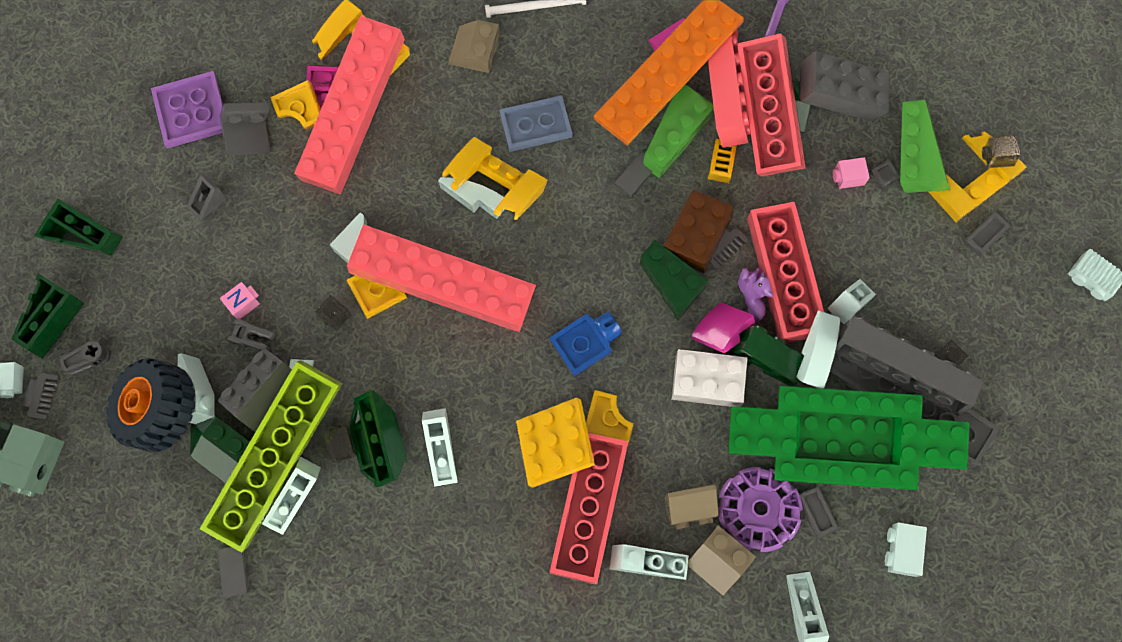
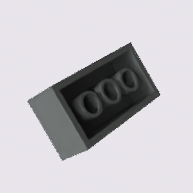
M815 51L801 61L800 102L868 121H875L889 112V72Z

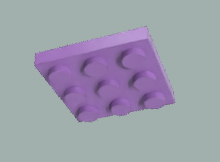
M214 71L151 88L164 145L167 149L222 133L220 113L223 107V100Z

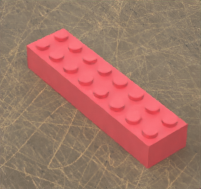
M363 16L359 17L294 173L301 181L341 195L405 39L400 29Z
M364 224L347 264L348 273L517 332H520L536 287L535 284Z

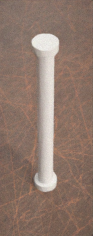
M536 0L491 7L485 5L486 17L490 18L491 15L579 3L586 5V0Z

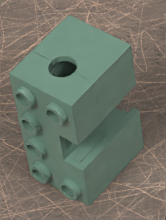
M0 422V487L2 483L10 485L8 490L31 497L35 493L43 495L64 441L15 424L12 426Z

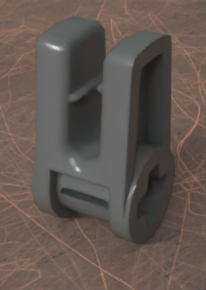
M235 319L233 332L227 338L229 343L259 352L263 348L270 351L266 344L251 340L250 337L257 336L262 340L273 341L276 336L273 332Z
M90 341L61 357L60 364L65 372L77 375L104 365L110 358V351L98 342Z

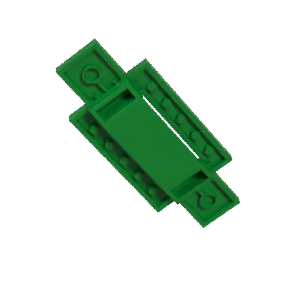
M779 386L777 409L730 407L728 453L774 456L775 473L773 480L918 490L919 466L967 470L970 422L922 419L923 395Z

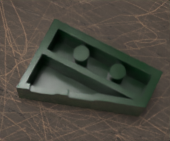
M58 198L34 234V237L48 242L107 255L113 254L123 236L88 214Z
M656 240L651 243L640 257V266L652 284L657 288L677 321H679L704 291L708 280Z
M38 273L35 279L38 281L35 290L28 297L30 302L27 310L21 314L11 340L43 359L84 303Z
M755 325L745 329L739 334L740 342L725 352L727 355L736 354L740 357H747L748 366L752 363L764 370V374L788 386L799 385L801 382L796 376L804 358L802 352L789 348L785 345L786 342L784 340L767 334V330L761 326Z

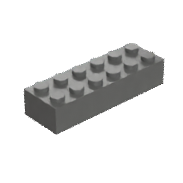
M853 316L844 326L837 340L836 355L915 395H923V399L957 416L974 406L985 382L979 379L978 375L973 372H964L956 368V365L951 361H942L934 357L935 355L931 351L920 350L914 347L910 341L903 338L898 339L892 336L890 331L870 325L869 321L862 317L856 318Z

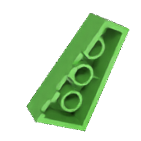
M685 84L672 98L645 153L643 165L660 179L712 118L714 113L713 104Z
M925 100L902 103L900 184L905 193L950 190L930 112Z

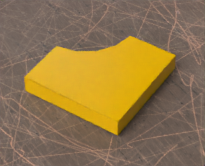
M307 80L270 97L279 118L293 117L300 121L304 129L314 127L321 107L311 81Z
M356 275L347 279L367 319L407 298L402 291Z
M595 390L586 420L588 433L619 439L629 443L634 423L625 420L619 413L616 405L617 396Z

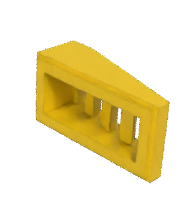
M716 139L708 179L729 184L737 145L730 146L732 147L731 151L719 149V145L722 144L720 139ZM721 153L730 155V158L717 156V154ZM716 160L729 162V164L716 163ZM715 167L727 169V172L715 170Z

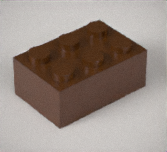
M692 190L664 247L691 268L705 273L733 218V206Z

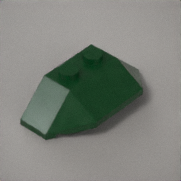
M370 390L354 398L353 405L355 406L351 415L350 432L361 473L372 481L376 487H382L398 480L407 455L395 412L374 390Z
M214 414V417L190 426V457L226 483L250 441Z

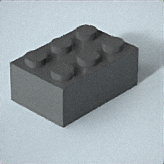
M263 348L261 352H258L253 357L252 362L246 369L238 374L237 379L232 385L222 392L221 397L217 401L255 432L292 369Z

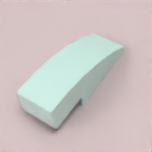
M441 177L438 180L442 190L473 213L481 207L496 219L499 217L493 213L504 197L497 192L471 181H466L455 191L451 188L452 182L455 181L454 178Z
M818 310L803 347L802 354L804 358L796 376L803 383L824 389L836 350L840 317Z

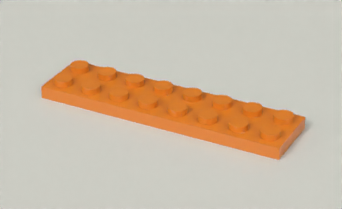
M703 0L594 115V120L628 146L739 28L744 21V17L720 0Z

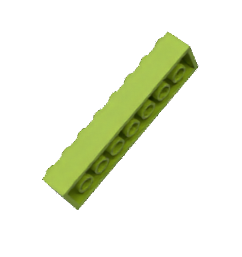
M302 360L295 363L201 525L200 530L241 553L249 546L343 383Z

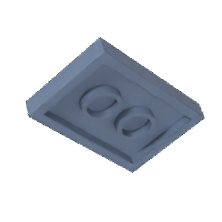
M562 95L499 110L509 152L572 138V130Z

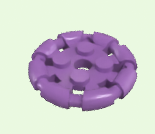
M749 467L738 471L737 476L726 481L718 497L720 499L718 518L723 530L726 529L747 550L757 549L759 552H769L783 547L782 544L787 540L791 541L796 535L802 521L800 520V511H803L802 501L797 489H794L788 481L773 480L775 471L771 468L765 470L761 469V467ZM760 478L767 479V485L759 484ZM743 482L749 487L744 492L739 488V485ZM780 487L787 494L782 499L776 492ZM730 500L737 501L736 509L729 508ZM761 502L765 504L767 508L765 515H758L754 511L755 503ZM785 509L791 510L790 517H784ZM738 519L741 522L740 524L744 526L739 531L733 524ZM779 526L782 532L776 536L772 530ZM753 532L762 533L761 540L753 539Z

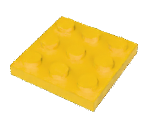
M579 398L571 399L516 421L528 486L533 488L595 465L583 407Z

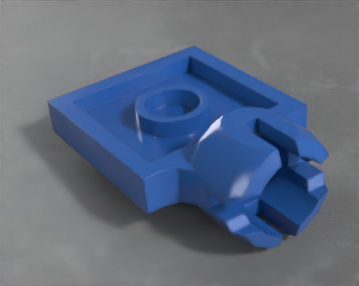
M610 312L604 313L597 319H592L588 314H585L549 339L575 377L612 353L609 344L622 334V330Z

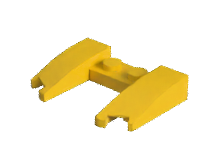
M344 0L335 9L312 40L313 44H319L321 52L318 53V56L321 60L349 33L353 34L360 16L365 17L362 11L349 0ZM405 44L402 45L391 74L410 55L409 48Z
M982 132V136L973 138L970 135H965L962 139L990 169L964 189L946 174L950 190L929 192L956 223L1026 168L1008 148L986 132Z
M473 137L446 167L442 176L447 177L451 174L455 180L452 182L451 188L456 191L477 171L481 172L509 189V192L497 205L493 214L500 216L502 210L506 209L515 212L514 219L517 220L543 193L547 179L530 169L525 174L520 172L518 169L491 155L492 147Z

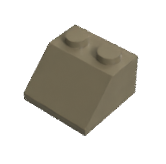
M476 20L459 26L448 64L490 73L500 38L499 24Z
M715 485L668 493L664 498L670 527L676 526V530L689 528L690 523L698 521L699 525L711 524L713 519L718 517Z
M718 525L689 559L688 567L723 596L745 572L756 556Z

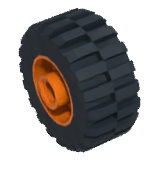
M152 358L141 359L125 368L126 371L120 373L117 377V383L113 384L111 396L109 395L107 401L109 402V407L106 408V415L108 416L107 425L110 428V433L118 443L149 452H160L177 443L181 439L180 435L184 434L188 429L187 425L192 420L193 415L191 414L192 410L195 409L196 403L194 401L196 396L195 389L192 388L194 384L188 373L178 366Z

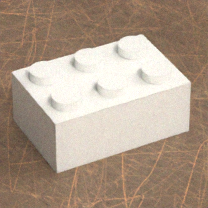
M678 349L671 400L741 407L744 403L747 357Z

